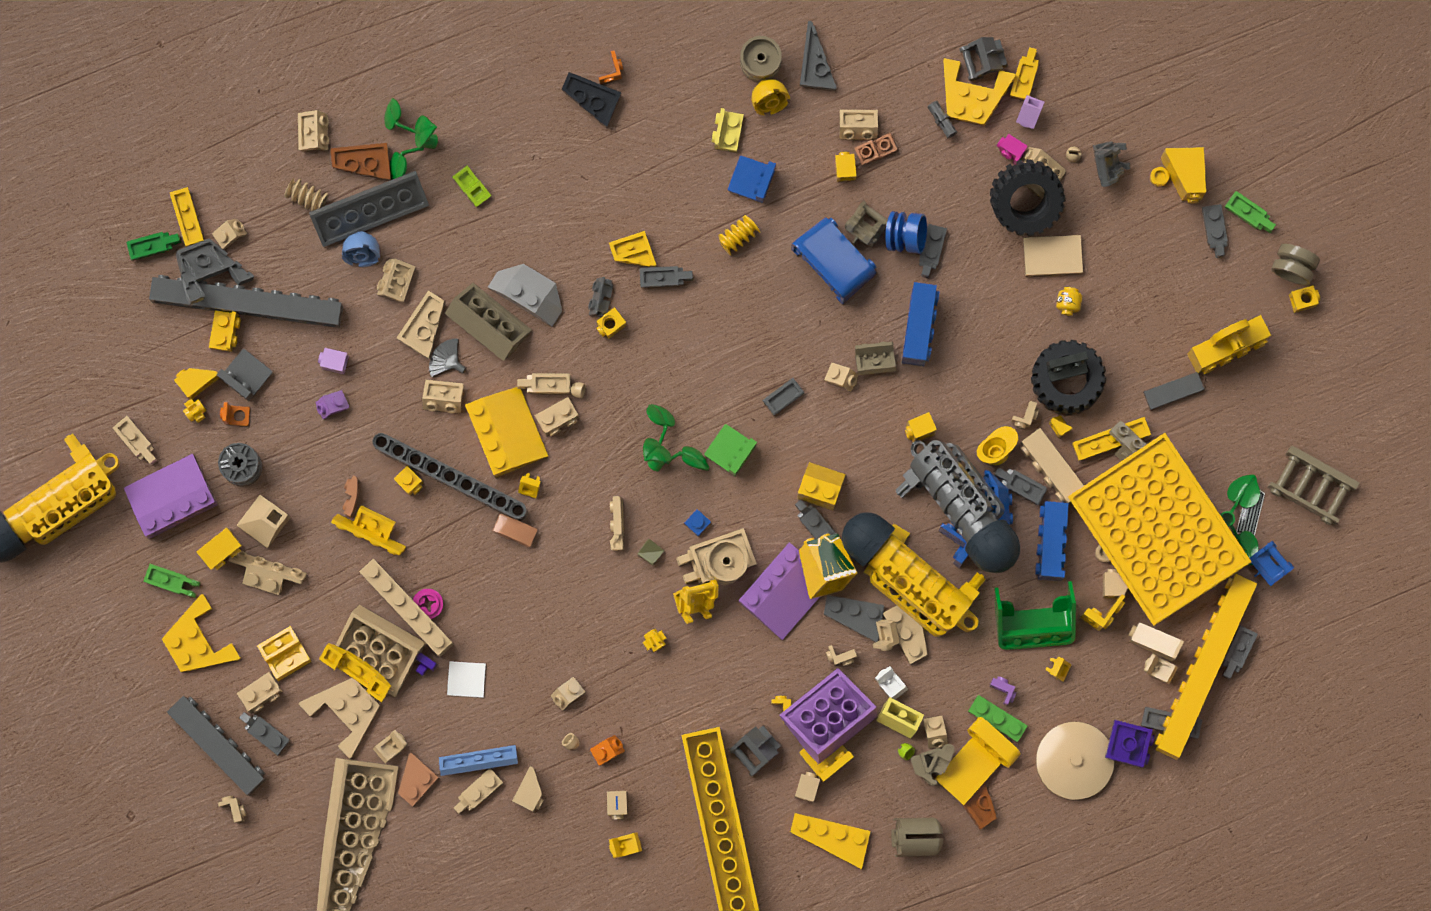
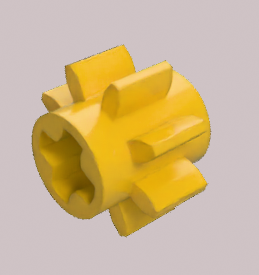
M190 399L184 403L187 408L183 412L191 422L196 420L199 423L205 418L203 413L207 410L199 399L195 402Z
M655 628L644 635L645 641L643 644L647 651L652 649L653 652H656L666 645L664 640L667 638L662 630L658 632Z

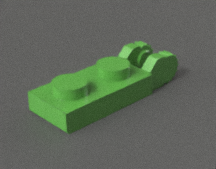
M149 564L143 581L150 585L193 598L196 597V593L184 590V583H189L195 587L200 586L198 581L153 564Z

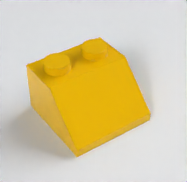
M225 528L196 552L210 570L214 568L218 570L226 564L224 561L229 556L233 558L241 552L239 548L242 545L229 528Z

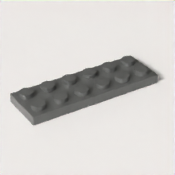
M414 171L311 211L309 215L322 246L325 247L343 240L354 233L366 231L427 207L429 203L417 173Z

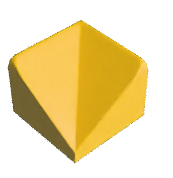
M1061 415L1049 421V425L1058 438H1061L1073 429L1066 424Z

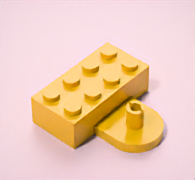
M1260 315L1249 321L1247 319L1241 320L1220 330L1209 340L1192 347L1187 355L1195 371L1198 374L1202 372L1205 375L1213 371L1218 364L1222 367L1230 363L1235 356L1241 358L1247 355L1252 348L1258 350L1268 343L1267 340L1271 334Z

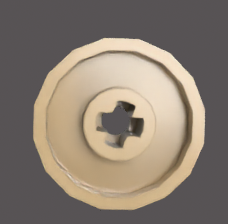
M729 539L719 540L710 547L704 556V572L710 580L715 579L720 585L733 584L746 571L748 556L743 546L738 542ZM728 560L729 563L726 565L723 561Z

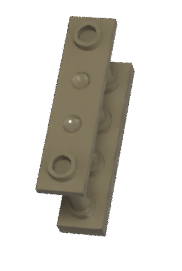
M1291 445L1285 454L1289 456V462L1277 484L1271 482L1267 488L1271 489L1270 492L1277 497L1283 496L1318 515L1324 523L1328 525L1337 524L1340 519L1334 515L1347 492L1355 491L1360 482ZM1300 462L1306 466V471L1294 493H1291L1283 487L1295 465ZM1318 472L1323 475V480L1312 501L1309 503L1300 498L1312 474ZM1334 481L1340 484V490L1328 512L1317 506L1330 482Z

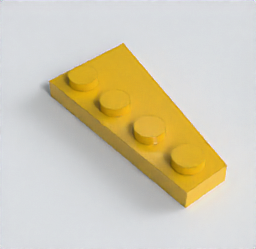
M797 813L794 814L791 833L862 869L870 831Z

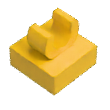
M527 473L520 480L518 493L537 498L541 482L539 481L540 477L537 476L535 480L529 478L530 473Z
M1057 657V659L1050 658L1054 666L1052 669L1046 667V671L1057 680L1064 682L1071 664L1060 657Z

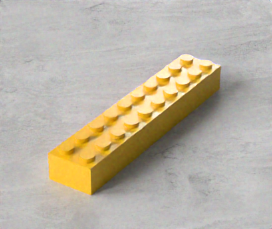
M720 727L683 734L681 736L719 911H759Z

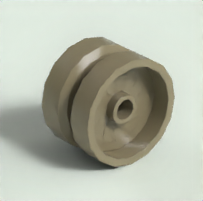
M756 36L749 39L743 45L740 55V67L743 74L754 82L773 79L781 68L782 52L779 45L773 39L766 36Z
M1281 244L1277 253L1280 259H1275L1271 271L1292 283L1310 285L1314 276L1311 270H1316L1320 258L1299 246Z

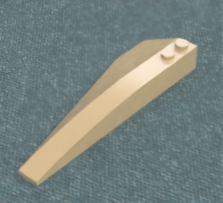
M336 758L323 844L317 911H350L352 904L355 903L357 891L361 887L370 865L372 852L378 844L379 834L385 826L386 816L393 805L398 766Z

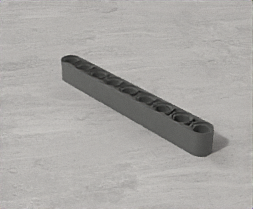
M378 433L373 437V446L378 452L506 516L519 521L526 518L527 508L522 502L384 433ZM384 438L387 440V444L384 447L377 446L379 439ZM397 447L404 448V452L400 456L394 455V450ZM413 456H420L421 461L419 464L414 465L411 463ZM431 464L438 465V470L435 473L428 472V467ZM447 473H454L455 479L448 482L445 480ZM465 481L472 482V487L469 490L462 489V484ZM488 490L489 496L486 499L480 498V491ZM498 499H506V505L504 507L496 506ZM516 507L524 509L523 514L520 516H515L513 510Z

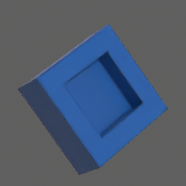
M696 509L684 524L699 537L710 525L711 521Z

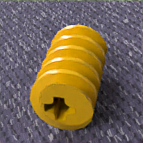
M746 215L742 217L743 222L737 220V226L733 224L730 226L731 231L725 229L726 236L723 234L718 235L720 244L730 256V249L738 251L737 244L741 247L744 246L743 239L750 242L749 235L754 238L756 237L755 230L761 233L753 220Z

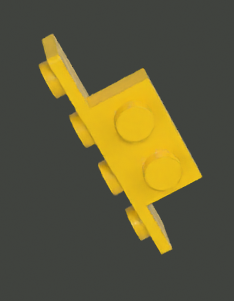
M364 506L359 508L354 521L340 514H337L331 521L338 529L347 530L357 538H364L374 546H381L393 555H401L405 551L406 546L390 539L396 522Z

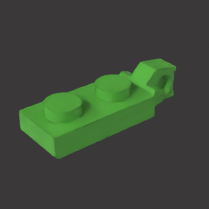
M1235 191L1224 207L1255 229L1261 230L1263 228L1271 233L1276 224L1268 220L1270 216L1267 214V211Z

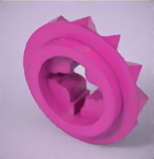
M433 589L420 590L413 598V601L430 619L438 616L443 609V599ZM425 596L430 602L436 601V603L431 605V612H429L427 607L422 606L426 600Z

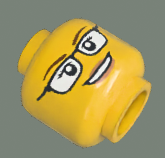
M1064 287V290H1060L1058 293L1056 308L1062 311V315L1073 316V313L1080 311L1083 296L1076 288Z

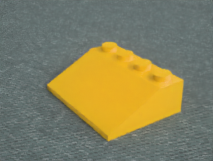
M515 387L480 398L465 405L495 478L548 457L521 389Z

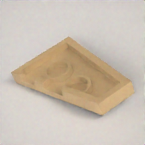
M428 291L397 336V339L429 359L445 301Z
M898 606L884 612L885 620L895 621L899 645L908 662L912 664L927 656L922 626Z

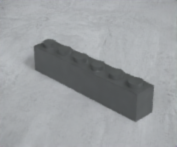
M191 696L189 698L181 697L167 713L241 790L250 796L266 780L263 777L265 772L258 765L254 767L250 763L252 759L245 752L241 754L236 749L238 747L237 743L231 738L227 739L223 735L225 731L218 724L214 726L210 722L212 718L204 710L202 712L198 710V703Z

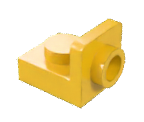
M408 466L394 478L409 496L412 494L416 495L423 488L421 485L424 482Z

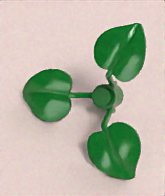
M391 98L384 116L385 126L387 129L393 130L396 125L415 133V144L418 148L393 154L390 160L391 180L405 175L407 168L405 154L423 151L424 148L435 149L438 144V137L436 134H433L437 126L428 117L420 116L416 122L415 129L399 123L401 108L395 98Z
M649 404L646 409L647 415L652 422L663 426V432L659 442L652 438H647L644 441L643 455L644 461H648V466L652 470L659 472L665 463L669 464L673 459L682 456L683 462L687 465L709 471V465L699 450L690 446H684L682 451L671 456L670 452L661 445L668 426L674 427L675 419L665 408Z
M1254 474L1239 477L1230 484L1227 496L1235 504L1230 511H1225L1221 514V517L1227 526L1231 528L1235 538L1249 558L1258 552V541L1249 531H1243L1238 535L1233 526L1235 523L1233 512L1239 504L1243 508H1250L1258 502L1260 489Z

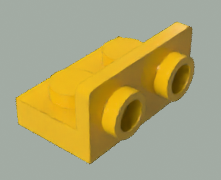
M215 310L209 342L210 349L232 352L233 347H236L238 337L235 336L236 328L239 329L241 322L237 312L232 311L230 313Z

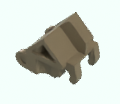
M863 201L852 217L846 222L845 229L856 236L852 245H855L860 239L873 248L885 231L888 219L867 206V203ZM865 213L877 221L873 227L863 220Z
M946 744L941 749L936 748L912 757L911 763L915 774L922 777L929 785L935 786L937 781L932 779L931 775L933 773L936 775L945 773L953 756L954 746Z

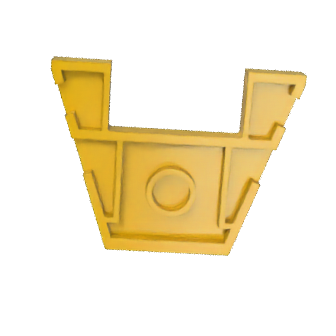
M944 58L947 114L951 119L985 126L1001 98L1006 94L1010 84L1015 80L1016 74L999 70L994 89L957 81L961 62Z
M201 594L162 638L180 672L241 659L232 643L214 653L195 619L212 610L204 594Z

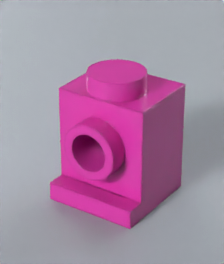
M1010 134L1006 138L1002 137L997 144L1001 155L1009 160L1012 158L1014 165H1016V161L1021 159L1028 147Z

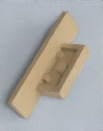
M241 551L233 558L229 557V562L246 567L242 584L277 595L281 593L284 579L302 584L307 573L302 572L298 568H289L279 562L273 563L265 560L263 557L248 555L244 551Z

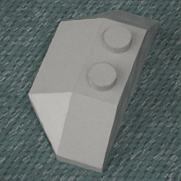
M525 264L498 271L488 286L490 290L553 327L562 313L556 283Z

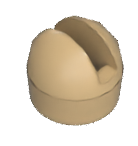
M1075 146L1070 147L1066 152L1067 160L1072 163L1079 161L1081 158L1080 149ZM1069 152H1078L1079 155L1069 154Z
M580 382L572 384L570 388L571 394L577 398H583L586 385Z
M569 733L564 737L562 745L569 750H574L579 746V739L573 733Z

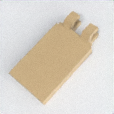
M744 528L689 547L690 550H687V554L677 557L678 566L691 562L694 572L683 575L685 584L696 580L702 584L710 581L704 572V556L710 547L719 540L729 539L738 542L747 552V568L757 565ZM728 560L723 561L726 565L729 563Z

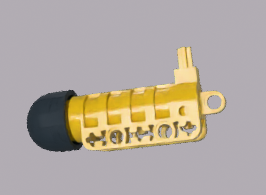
M74 434L66 436L67 438L64 441L72 451L70 455L76 463L3 511L4 515L0 511V563L12 560L27 550L23 542L27 543L34 538L38 544H48L113 500L116 496V489L107 476L118 469L119 460L117 456L107 453L98 460H95L85 444L81 445ZM108 458L115 459L113 467L105 466V461ZM94 502H96V504H95L94 507H92V508H89V507H88V506H90L91 504H93ZM64 523V526H63L61 529H59V530L56 529L57 527H59L60 525H62V524Z
M865 512L853 516L846 523L842 532V543L847 553L861 566H864L869 561L868 564L875 569L870 576L872 585L935 637H940L955 625L965 632H971L977 628L978 618L968 608L980 593L977 590L986 580L982 574L977 572L969 583L965 582L958 589L892 534L895 528L881 516ZM876 575H878V577L881 579V581L878 582V581L876 580V579H877V576H876ZM890 587L894 589L898 593V595H892L889 590ZM919 612L925 615L928 618V620H922L919 616ZM965 618L973 620L972 628L965 626Z

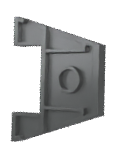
M210 238L180 249L176 253L189 305L205 299L206 295L198 285V282L228 271L236 284L240 286L252 281L254 276L251 272L247 273L241 268L242 265L239 262H234L227 256L228 253Z

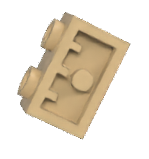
M318 110L298 113L299 151L328 150L329 120L326 113Z
M840 110V139H877L878 110Z
M389 259L384 264V274L378 282L377 295L385 296L398 302H404L415 266L398 259Z
M426 380L422 398L423 409L461 413L464 384Z
M569 397L536 414L535 417L545 435L550 434V436H554L561 431L560 428L576 424L579 415Z
M268 672L239 691L237 695L245 705L246 710L249 713L254 712L255 714L264 708L263 704L270 701L272 703L280 697L279 694L283 691L271 673Z

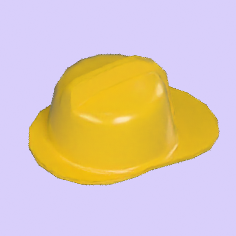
M1007 426L996 429L978 446V458L989 465L1004 463L1008 459L1009 453L1017 445V432L1015 429Z

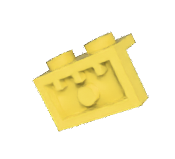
M721 108L720 113L716 114L715 124H718L717 132L713 131L711 141L715 143V149L737 152L744 114L727 112L723 108Z

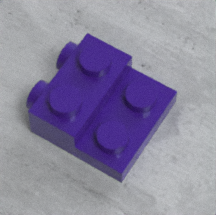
M1114 720L1105 758L1143 768L1144 764L1147 765L1150 754L1147 751L1154 741L1153 730Z

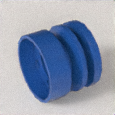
M892 211L886 225L885 240L887 250L902 252L906 247L908 253L921 254L927 239L926 215L911 213L907 218L905 212L899 214L896 211Z

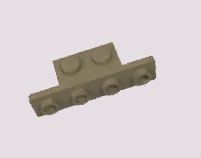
M1119 421L1109 431L1122 445L1114 454L1120 461L1147 445L1122 421Z

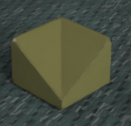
M648 539L637 555L654 566L664 550Z

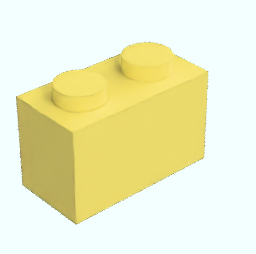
M889 697L876 721L911 739L918 730L924 714Z

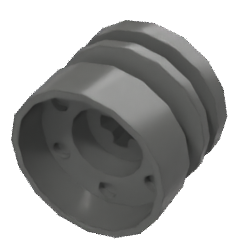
M233 443L225 447L220 453L218 460L219 470L223 477L233 485L240 487L250 486L256 482L263 468L262 460L258 453L244 443ZM238 459L242 461L240 468L236 465Z

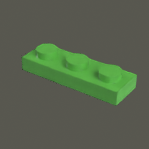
M980 695L976 697L968 710L975 717H982L987 720L995 729L1015 742L1019 741L1028 726Z

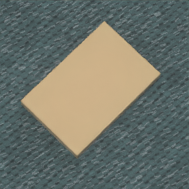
M1081 235L1023 238L1025 276L1083 273Z

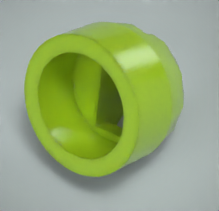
M908 743L901 744V749L898 748V754L907 761L914 755L915 748Z

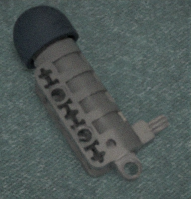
M921 440L914 441L910 448L914 459L911 462L910 469L903 474L906 480L896 489L897 495L904 498L912 489L920 490L925 486L966 541L965 551L980 569L990 573H1002L1013 567L1020 555L1019 538L1006 520H998L1004 514V505L961 448L956 444H945L938 440H933L929 444ZM922 444L924 449L918 454L917 446ZM961 461L965 462V468L960 463ZM982 490L987 491V497L981 492ZM991 505L997 506L996 513L992 512L994 509Z

